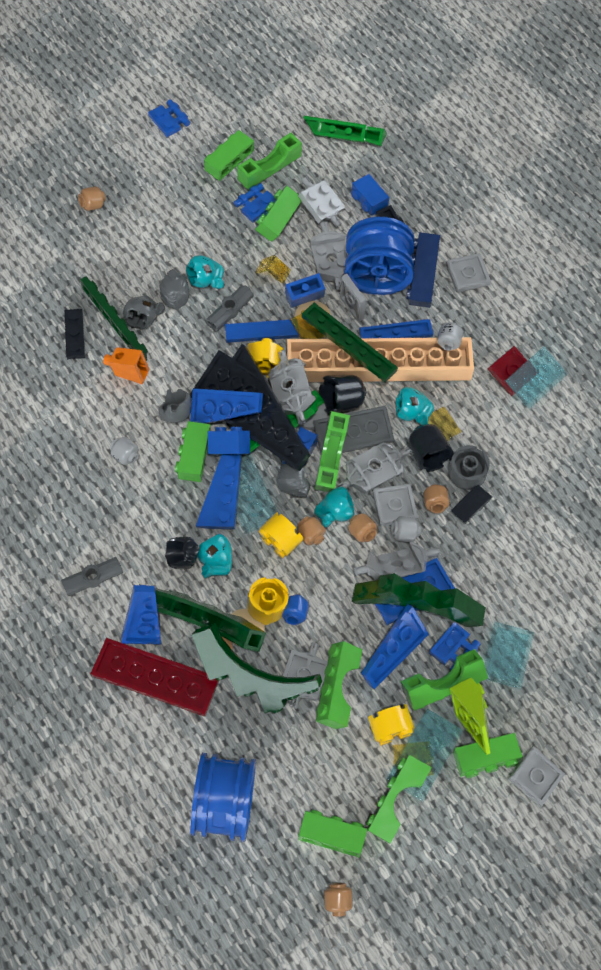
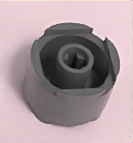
M473 445L458 448L452 456L449 466V476L456 487L470 490L477 485L481 486L486 479L490 466L488 455Z

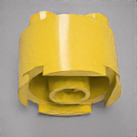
M264 338L262 341L249 343L247 348L263 375H267V378H269L270 370L280 362L278 352H281L284 348L273 343L272 339Z
M278 512L265 522L258 531L262 536V541L268 546L272 544L275 548V553L282 559L288 556L304 540L301 533L298 535L295 533L294 529L296 527L282 514L278 515Z
M264 577L256 580L251 585L248 595L247 609L249 614L263 625H269L280 620L289 599L286 585L276 578L266 579Z
M404 704L402 709L398 705L377 712L378 717L373 718V715L368 717L376 742H379L380 746L391 743V740L394 739L393 737L399 736V739L411 736L415 729L407 704Z

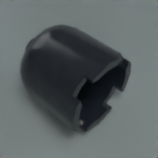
M327 375L323 377L324 383L319 386V395L324 400L326 412L354 410L364 403L367 391L363 381L358 376Z
M419 425L409 436V447L420 470L426 469L427 472H433L443 468V463L448 459L451 461L454 451L441 429L436 425Z

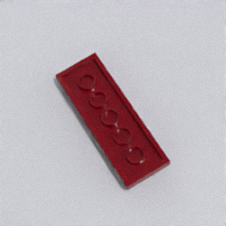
M107 637L90 673L91 677L204 717L207 714L220 681H217L216 678L209 680L207 673Z

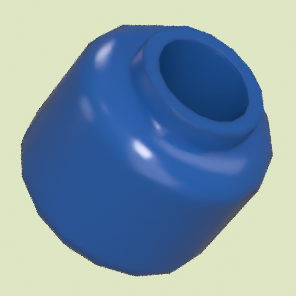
M301 595L289 596L282 617L290 625L303 623L307 618L309 603Z

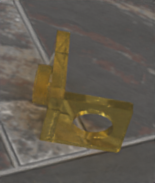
M272 255L261 260L255 273L259 274L268 271L280 283H284L291 269L277 256Z

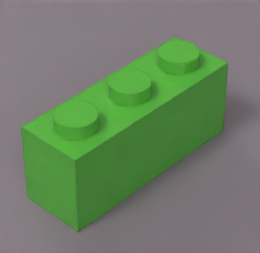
M240 130L230 135L227 141L220 144L212 154L206 156L204 160L205 171L221 181L254 151V140Z
M285 186L282 190L280 188L273 196L275 200L273 202L270 201L265 208L267 211L265 215L262 214L256 221L258 225L255 230L271 242L279 236L301 202L298 194L288 186Z
M188 421L187 428H183L182 439H184L183 445L180 444L178 455L181 457L180 461H176L175 465L178 479L201 482L208 450V431H211L210 424Z
M515 733L489 739L491 753L486 755L478 743L455 748L453 755L460 777L472 778L479 775L478 772L486 770V773H492L497 771L500 766L506 765V768H511L518 765L523 756Z
M316 810L305 811L298 840L360 858L367 829L363 828L364 825L357 822L345 823L342 818L336 816L328 818L322 816L323 813Z

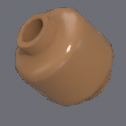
M97 186L84 188L78 195L80 206L87 211L102 208L103 202L106 200L104 192Z
M434 484L429 486L423 493L425 507L428 511L438 514L448 508L450 504L448 490L444 486Z
M362 513L354 515L350 519L348 530L359 542H369L377 534V525L367 514Z
M307 516L298 523L297 534L301 533L305 544L319 545L325 539L326 529L316 517Z
M346 883L329 884V888H326L324 891L325 909L332 912L333 916H346V911H350L353 908L352 889L347 887Z

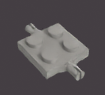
M307 176L304 177L301 181L307 189L302 191L298 197L318 224L331 220L335 228L339 227L342 223L336 215L345 209L343 203L326 180L318 184H312Z
M311 642L308 653L291 650L283 676L306 677L320 674L322 679L321 686L314 693H301L299 697L292 699L289 705L291 708L294 705V709H297L301 698L318 701L328 661L316 656L319 644L316 643L315 645V642Z

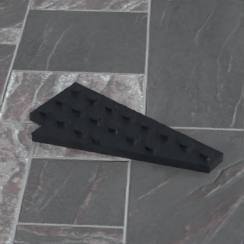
M241 344L233 358L218 350L193 389L263 393L261 413L224 421L233 427H242V431H250V438L298 471H301L311 455L248 348Z

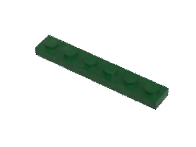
M87 276L81 278L82 289L129 349L141 350L147 361L148 350L146 346L138 342L136 334L127 328L128 325L123 318H119L115 307L107 303L106 296L103 293L100 294L96 283L93 280L90 281Z
M315 302L302 313V318L384 383L397 372L398 367Z

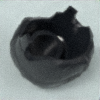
M191 537L170 538L166 542L165 553L168 566L175 569L191 568L196 561L200 547Z

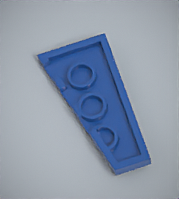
M193 389L190 421L208 424L261 413L263 393Z
M240 454L221 455L196 523L197 528L235 529L242 461Z
M133 586L121 634V643L161 645L155 586Z
M407 604L361 672L368 685L373 689L429 635L413 606Z

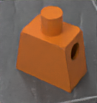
M117 347L112 355L106 354L103 359V364L111 366L115 376L140 384L144 383L150 370L141 350Z

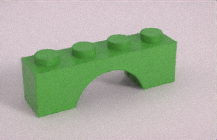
M292 133L287 134L277 141L275 148L265 158L259 161H254L250 158L238 165L237 179L249 190L252 186H256L301 157L302 143Z
M331 411L317 472L315 490L330 492L335 489L350 415Z
M345 641L331 644L324 683L321 688L320 703L317 707L316 722L333 729L348 727L351 706L344 699L342 681L347 672L359 669L363 649Z
M473 649L457 656L453 669L440 679H426L419 673L401 681L406 699L415 711L451 695V687L469 678H472L478 684L488 679L482 657Z
M411 755L407 759L402 758L397 768L401 770L397 778L394 776L391 778L387 786L390 789L388 795H382L377 804L380 808L377 815L372 813L366 824L369 826L368 832L391 844L401 825L394 813L395 798L404 789L410 787L421 788L432 767Z

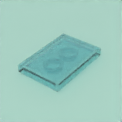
M543 346L508 377L505 382L528 408H531L561 381L567 373Z
M495 622L484 664L488 679L485 680L521 689L534 632Z

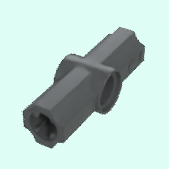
M241 285L231 296L225 297L221 305L206 319L208 326L213 331H219L230 319L235 318L238 315V311L253 298V292L248 286Z
M114 557L97 565H87L83 571L66 577L61 582L67 596H71L87 588H95L101 582L123 574V570L117 557ZM91 574L97 575L94 579L88 578Z

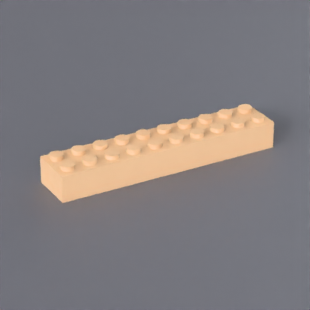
M462 337L460 347L451 351L443 349L438 344L437 338H361L398 367L397 372L388 381H460L472 379L474 362L471 337ZM287 339L288 360L293 358L301 359L305 363L304 369L308 382H324L323 377L327 375H355L363 382L382 381L330 339Z

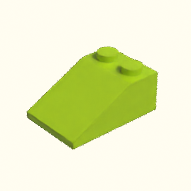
M469 678L450 688L454 711L457 719L486 755L491 752L486 715L487 704L483 699L485 692L480 683L476 684L472 678Z

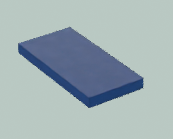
M437 558L426 563V571L402 577L409 583L427 581L439 590L455 588ZM375 604L386 625L396 622L405 609V606Z

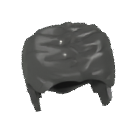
M172 269L168 271L167 275L160 282V295L165 305L178 310L188 302L189 285L185 277L180 275L177 270Z
M168 389L165 402L158 409L160 419L170 423L183 422L188 419L192 404L190 394L182 389H178L177 392H171V389Z
M288 463L281 464L277 474V484L280 490L289 495L307 497L311 486L309 481L305 479L303 468L301 471H298Z

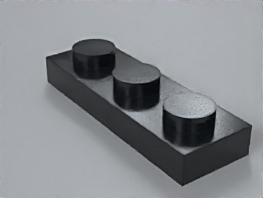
M83 309L64 310L67 360L85 358Z

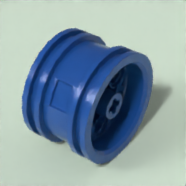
M202 752L192 803L190 834L192 836H196L197 832H201L202 837H207L208 833L230 836L231 841H235V837H241V842L246 841L254 789L256 759H251L250 763L245 762L246 760L243 757L240 758V761L218 759V754H213L209 758L207 753Z

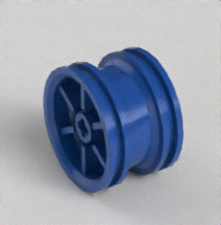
M388 217L366 218L352 225L346 235V251L348 256L345 260V274H348L359 291L366 294L388 295L405 289L413 279L414 262L412 255L414 252V234L412 230L403 222Z

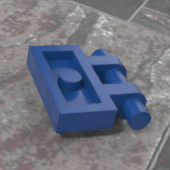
M171 99L166 103L169 108L165 109L163 105H160L148 112V116L166 137L180 131L181 126L179 124L183 123L185 126H189L191 123L186 113L182 112L180 106ZM175 113L177 118L174 119L171 114Z
M261 183L249 188L247 193L239 195L238 199L233 202L236 207L244 206L241 212L252 223L258 220L262 214L265 215L267 212L265 210L266 206L270 201L273 202L275 200L268 190L263 194L260 192L264 189ZM254 196L256 199L250 202L249 199Z
M454 622L432 647L429 654L444 666L449 660L455 665L456 657L458 656L455 653L460 647L466 653L473 649L477 651L481 644L477 640H474L471 644L466 641L470 633Z

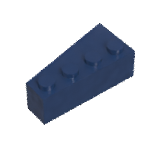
M419 232L418 238L414 239L416 255H412L414 262L413 279L411 281V289L408 288L406 299L410 300L409 305L431 307L440 235Z

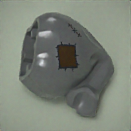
M149 296L134 297L124 307V320L131 327L148 328L153 324L156 315L163 313L165 306L162 302L156 303Z

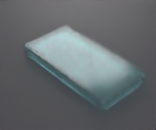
M251 455L242 457L236 514L244 533L247 534L259 529L278 512Z
M427 709L386 780L390 782L393 776L397 778L401 771L397 768L403 757L407 759L411 755L432 768L422 787H410L403 790L423 802L463 730Z

